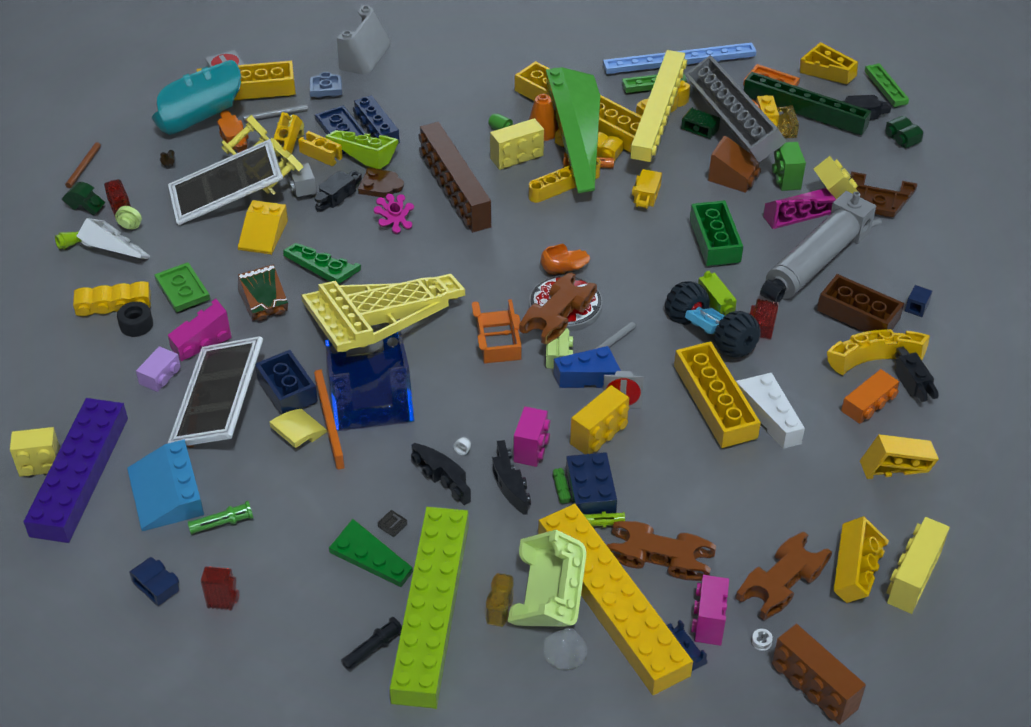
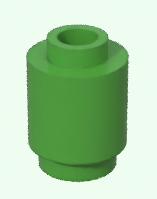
M492 114L488 124L492 129L499 130L513 125V121L501 114Z

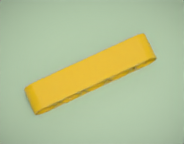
M599 158L596 160V179L600 176L601 161ZM570 165L530 181L529 200L538 203L576 188Z

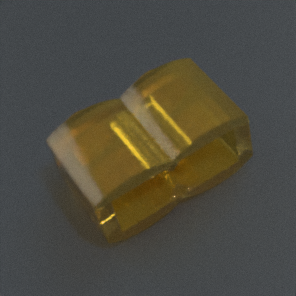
M497 573L493 577L491 592L486 600L487 624L501 627L506 624L509 617V607L514 597L513 576Z

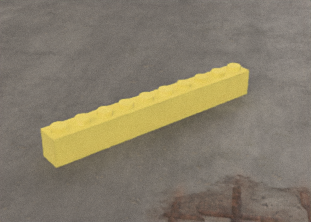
M666 50L631 145V159L651 162L652 156H656V145L659 146L664 126L667 124L671 106L674 104V97L677 96L681 78L684 75V69L687 67V60L683 52Z

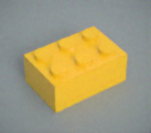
M612 385L571 417L570 444L583 454L597 452L607 440L610 441L620 429L623 430L627 426L629 397Z

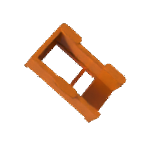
M512 299L508 300V310L481 313L479 303L473 302L472 310L477 321L479 349L482 350L484 364L521 360L522 346L518 332L520 317L514 312ZM510 325L511 329L510 331L484 333L483 328ZM512 334L514 345L487 347L485 336Z

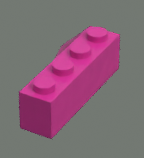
M827 188L775 200L765 203L763 217L772 229L830 215L832 204L836 199Z

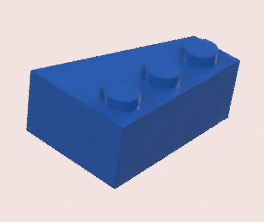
M609 346L554 358L553 375L559 388H584V385H596V388H602L604 385V375H615L617 371H621Z

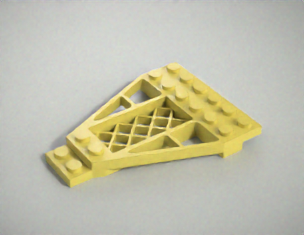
M452 274L392 284L339 285L336 281L318 284L319 291L301 295L302 302L336 351L346 352L349 349L363 348L374 344L448 307L449 299H458L465 296V288ZM377 324H390L376 332H373L371 326Z

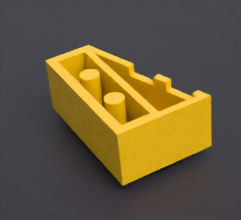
M821 42L800 59V73L843 84H848L857 76L858 61Z
M878 434L861 458L860 463L866 478L873 479V475L884 474L885 477H892V473L903 472L904 475L927 473L939 458L932 442L929 440Z

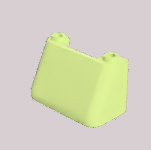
M558 530L521 539L519 547L520 558L523 562L530 565L525 603H517L511 606L508 622L517 626L567 627L574 625L579 614L586 562V548L584 544Z

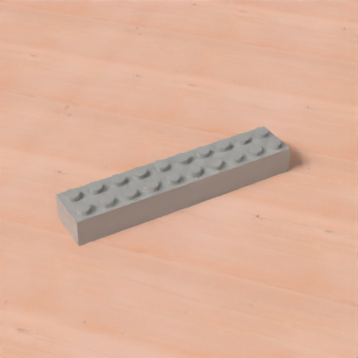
M711 55L685 74L695 90L758 162L786 143V140L774 123Z

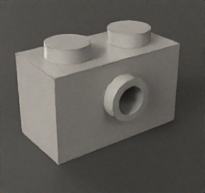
M309 163L302 164L303 168L300 171L291 170L287 174L291 191H295L297 197L317 193L315 177Z

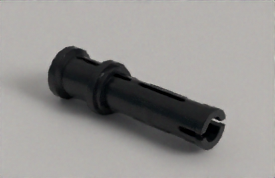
M390 617L388 623L380 629L376 628L368 640L341 659L343 666L348 671H351L381 646H387L392 638L398 634L401 635L402 625L395 617Z

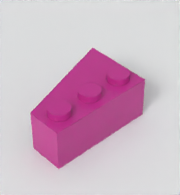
M214 299L212 305L203 311L201 309L197 312L198 316L190 322L185 321L168 334L170 347L174 353L178 354L180 361L200 353L201 348L204 346L220 344L232 338L227 311L217 299Z
M703 575L702 583H697L696 596H700V600L695 601L693 614H698L697 619H693L691 632L695 633L694 642L721 646L726 622L725 614L727 610L729 578Z

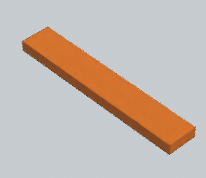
M322 369L315 370L316 387L336 469H344L343 453Z

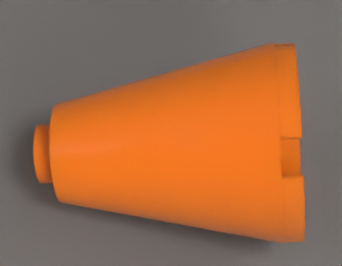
M540 94L535 97L529 120L535 118L544 128V141L555 138V133L559 127L551 97L546 94Z

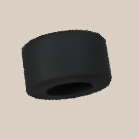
M130 302L123 305L117 312L119 328L127 336L137 337L144 335L153 326L151 310L145 303Z

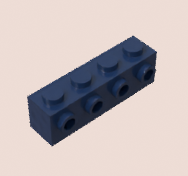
M372 95L354 100L353 113L360 119L361 124L366 127L368 134H371L374 138H379V135L398 139V143H400L399 129Z

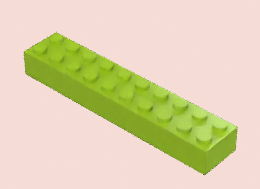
M426 507L390 685L391 704L437 709L469 528L468 510Z

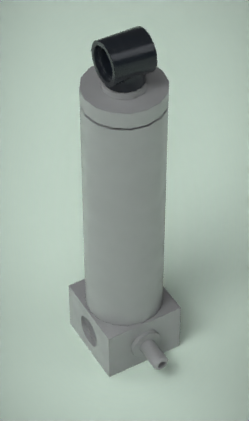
M845 191L833 202L831 214L767 273L766 281L760 290V295L776 304L782 298L790 299L851 241L859 244L871 232L876 205L860 198V193L857 191L853 194Z

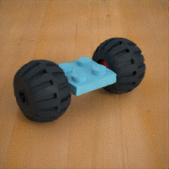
M680 282L670 290L665 300V311L672 321L682 323L683 325L692 323L703 328L706 333L714 334L717 347L727 356L734 358L744 357L751 353L752 349L754 350L759 342L761 331L758 321L751 314L743 311H733L724 316L713 308H709L710 300L707 291L696 282Z

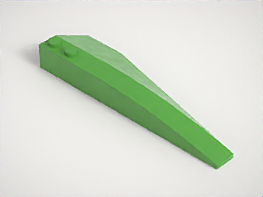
M563 67L547 69V88L577 192L595 191L600 93L595 77L591 74Z

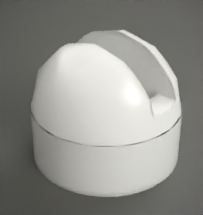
M466 437L459 438L454 443V450L460 455H466L471 448L470 440Z

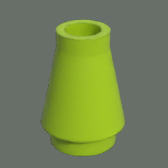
M79 231L59 232L58 235H55L57 247L65 250L81 242L82 240L77 237Z

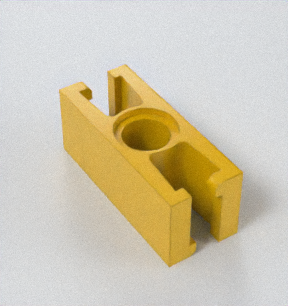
M282 112L274 139L281 146L284 144L283 149L292 154L302 120L297 115H292L291 118L288 113Z
M306 132V140L304 137L298 139L300 153L333 167L336 164L335 157L338 160L343 158L341 144L313 132Z

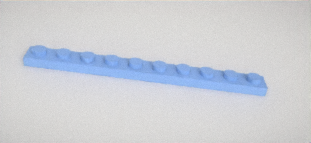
M752 42L677 51L685 53L687 65L700 63L710 55L717 62L720 60H734L756 56V49ZM665 53L603 60V67L606 74L653 68L659 69Z

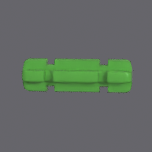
M555 468L553 470V478L559 495V501L561 504L569 503L571 496L568 491L569 488L564 476V470L562 468Z

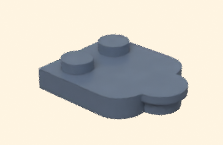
M322 72L310 78V97L320 98L323 96L336 97L342 95L340 75Z

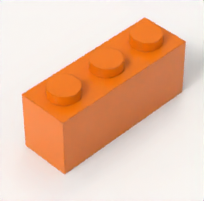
M880 369L844 398L841 411L859 424L865 419H870L876 410H881L886 402L890 399L893 400L897 396L900 381Z

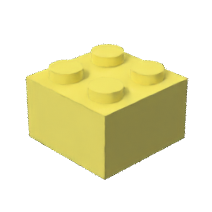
M829 156L813 168L836 199L845 191L852 194L856 191L858 192L856 189L858 185L837 159L834 161Z
M54 427L12 431L10 452L19 477L48 474L60 450Z

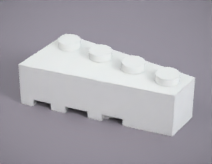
M772 373L736 381L761 424L768 429V434L783 449L802 444L805 428Z

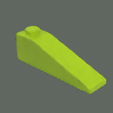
M335 130L325 136V138L341 144L343 151L364 165L375 169H382V167L389 164L398 145V139L379 135V138L370 137V134L356 136L355 132Z

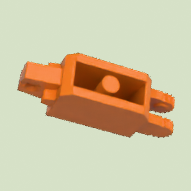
M228 110L220 113L221 118L217 122L222 140L229 143L244 128L242 121L238 120L236 115H231ZM248 134L232 149H236L237 152L246 150V139H249Z

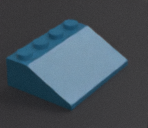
M185 439L164 444L127 468L142 531L204 515Z

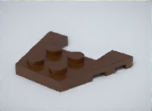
M851 171L850 177L858 185L856 189L860 193V198L875 204V214L894 218L917 189V183L902 181L900 192L864 185L866 174Z

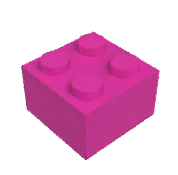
M524 406L514 433V462L537 467L539 460H543L545 454L544 445H548L550 440V433H547L551 420L548 419V411Z

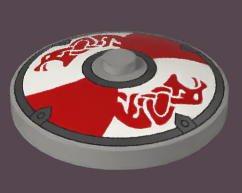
M563 276L547 278L538 283L530 293L529 308L534 303L543 306L550 299V288ZM575 277L574 286L582 287L590 283L585 279ZM598 289L590 305L583 312L574 309L566 317L568 319L567 328L569 332L584 329L592 325L599 318L602 312L603 301Z

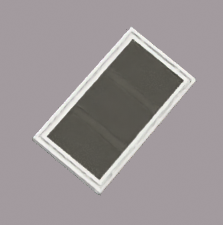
M270 139L169 183L168 187L178 226L283 180L272 141Z
M258 336L201 348L168 443L185 439L186 446L232 438L263 342L262 337Z

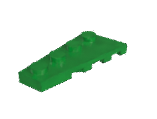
M294 243L283 250V256L330 282L336 281L340 284L361 270V264L354 263L353 265L347 263V260L343 258L337 260L331 258V254L316 253V249Z
M354 519L349 522L329 547V553L399 587H402L413 573L412 566Z

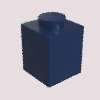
M915 285L908 297L905 312L923 317L930 303L933 291Z

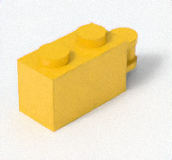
M768 95L757 96L756 103L777 127L779 113L774 97Z
M642 169L640 176L637 175L636 186L632 188V196H634L636 207H643L645 209H648L649 206L654 207L661 187V172Z

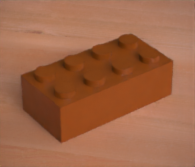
M797 623L778 637L772 664L778 672L783 673L791 681L793 686L802 690L812 703L817 704L830 719L836 721L839 725L859 709L866 687L862 680Z

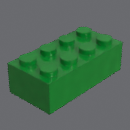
M726 201L691 204L690 222L706 266L740 263L742 260L743 244Z

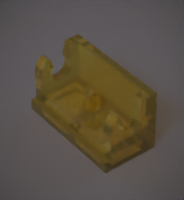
M793 105L778 107V112L782 111L783 114L779 115L777 128L784 138H797L799 123Z

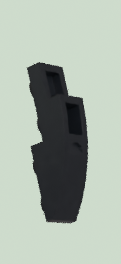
M505 440L497 441V457H492V471L495 480L509 503L523 515L528 514V506L531 505L530 494L525 491L527 489L526 477H522L520 469L515 470L514 463H510L512 459L511 449L506 447Z
M418 443L411 444V459L414 464H418L422 468L427 478L430 477L434 483L441 480V483L451 490L453 497L456 500L459 499L463 505L471 502V489L466 484V472L456 462L433 448Z

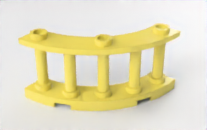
M250 115L245 119L248 122L246 127L229 143L222 140L223 146L221 148L227 154L235 155L237 153L232 148L248 133L255 130L261 136L260 140L255 144L257 145L269 140L266 136L268 132ZM274 138L270 139L276 156L282 157L279 166L283 178L291 170L300 171L303 168V165L287 150L285 151ZM268 155L253 169L245 163L250 158L243 161L244 167L248 170L246 174L252 180L256 179L259 182L274 175L272 170L263 178L258 175L270 163ZM278 182L263 188V190L267 194L271 193L274 195L276 192L272 188Z

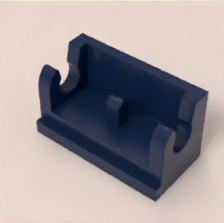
M681 620L678 621V625L673 628L671 623L666 625L693 660L692 671L707 664V654L704 650L700 651L685 632L684 623Z

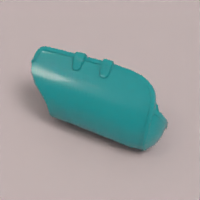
M228 60L209 68L207 66L202 68L201 71L183 75L182 78L165 86L157 96L158 111L152 115V120L162 132L171 135L233 107V101L241 84V73L235 61Z

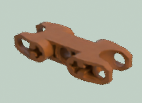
M567 273L552 285L549 291L550 299L543 306L534 303L527 310L519 324V332L524 334L533 329L543 330L541 343L549 344L566 330L568 325L566 317L574 309L583 312L590 305L597 292V284L588 283L582 287L574 286L576 274Z
M614 522L612 533L626 542L607 544V547L611 552L621 553H613L620 564L638 569L644 567L645 562L666 566L671 576L683 580L702 581L703 575L710 576L711 568L696 559L714 557L716 552V545L689 533H680L676 539L653 534L654 529L650 525L641 522Z
M801 532L789 538L779 547L775 554V558L779 562L768 572L757 567L747 576L737 591L736 599L740 602H744L751 597L762 599L765 603L760 610L761 614L759 617L766 620L781 612L791 602L794 592L790 588L801 578L812 583L821 574L831 558L832 551L828 548L818 553L806 551L804 546L809 535Z

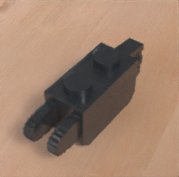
M875 95L847 96L845 101H842L870 110V120L879 119V115L891 112L890 102L880 101Z
M355 170L348 174L338 171L319 185V193L314 197L317 203L315 206L316 210L324 211L329 207L334 208L356 192V185L362 180L361 174Z
M904 346L896 348V375L909 395L917 396L921 402L928 400L927 393L932 399H937L939 394L933 384L934 378L916 352L910 354Z

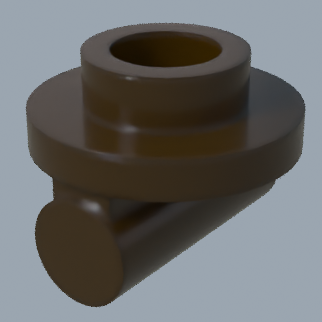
M169 150L167 154L162 152L160 154L161 163L169 168L172 167L175 152L173 150Z

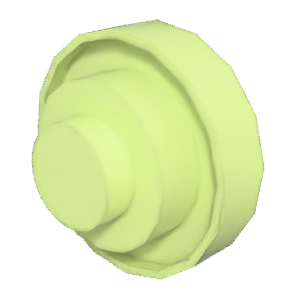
M130 206L120 207L115 214L118 224L126 229H136L142 221L140 213Z

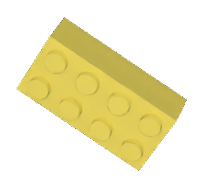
M928 517L924 518L922 524L917 523L913 532L915 536L909 539L905 549L907 551L905 554L902 553L898 562L899 566L897 569H894L891 576V582L886 594H889L887 604L913 614L941 555L950 529L949 526Z

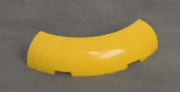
M891 329L862 332L852 335L847 341H839L827 351V359L830 366L841 375H844L851 368L861 363L879 359H896V348L903 346L910 354L916 352L920 359L923 360L930 335L913 331L894 333Z

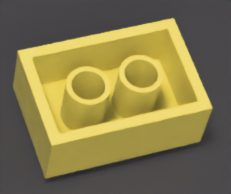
M535 118L490 132V159L499 170L544 156V128Z

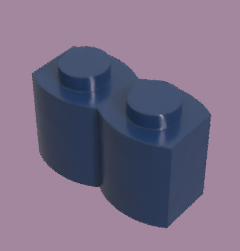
M149 557L129 571L134 585L145 593L157 606L179 591L178 577L173 572L169 573L160 560L156 561L154 558Z

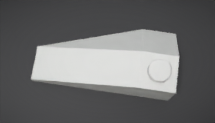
M86 218L77 234V237L82 240L81 243L88 247L94 246L137 258L149 259L150 257L139 246L133 243L129 244L131 241L129 238L120 235L121 232L104 220Z

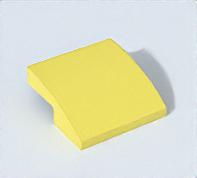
M302 409L286 412L269 421L270 427L295 448L307 440L314 442L327 433L326 428Z

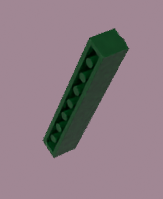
M751 72L745 79L744 92L751 99L757 100V96L764 95L773 96L776 107L821 121L854 134L863 135L868 128L871 115L870 110L755 72Z

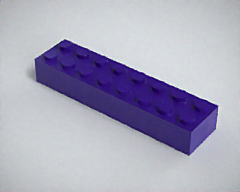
M91 398L85 399L23 521L30 538L70 543L128 420L124 403Z

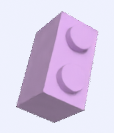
M159 346L136 370L139 384L158 392L181 368L178 354Z

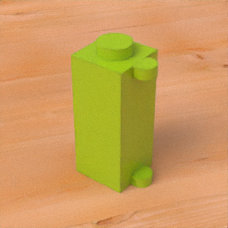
M706 271L704 276L699 277L698 284L707 291L710 308L724 316L735 311L737 300L716 273Z

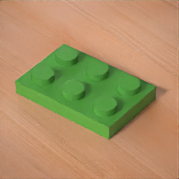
M189 262L154 274L155 280L176 312L210 300L208 291Z

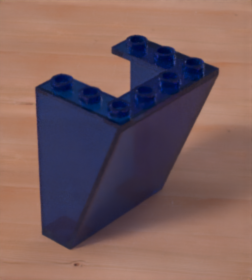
M401 331L383 339L384 351L353 355H346V352L333 353L330 350L332 343L329 340H325L333 414L337 431L414 421L410 371ZM396 338L398 340L397 345L389 346L387 344L388 339Z

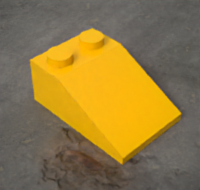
M252 200L245 216L238 250L272 255L288 222L286 205Z

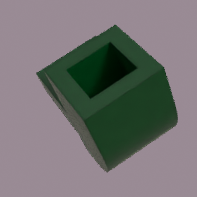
M85 182L75 183L61 199L73 210H76L81 205L93 216L106 203L92 191L94 187Z

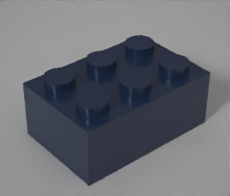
M291 350L255 364L257 380L281 415L318 402L316 385Z
M607 452L566 456V476L572 505L576 504L583 514H601L604 511L606 513H616L617 496Z

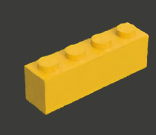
M864 516L842 525L834 592L846 603L869 596L875 580L873 574L875 571H878L880 566L878 560L883 557L885 553L883 547L889 542Z

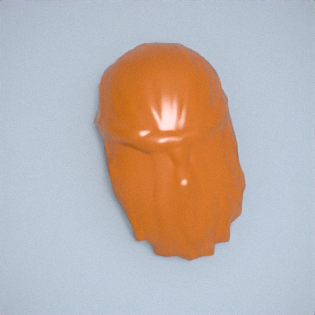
M558 244L544 249L540 262L547 273L556 275L581 269L591 259L585 250L568 251L566 245Z

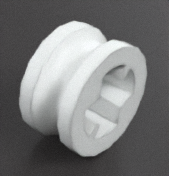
M757 629L752 636V645L759 651H766L772 646L773 636L766 629ZM758 637L766 638V643H762V640L758 642Z

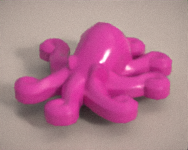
M387 194L386 201L382 197L376 200L377 205H381L383 209L380 206H376L373 210L374 213L380 214L387 219H379L378 224L381 227L393 224L392 232L395 234H399L401 228L398 226L399 223L405 229H410L412 222L406 221L405 217L409 211L414 209V205L407 203L402 210L405 196L402 194L396 197L397 202H394V196Z

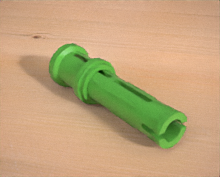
M245 501V504L236 507L228 506L226 511L188 521V526L192 535L193 533L226 523L234 525L237 521L246 518L253 519V514L249 501Z

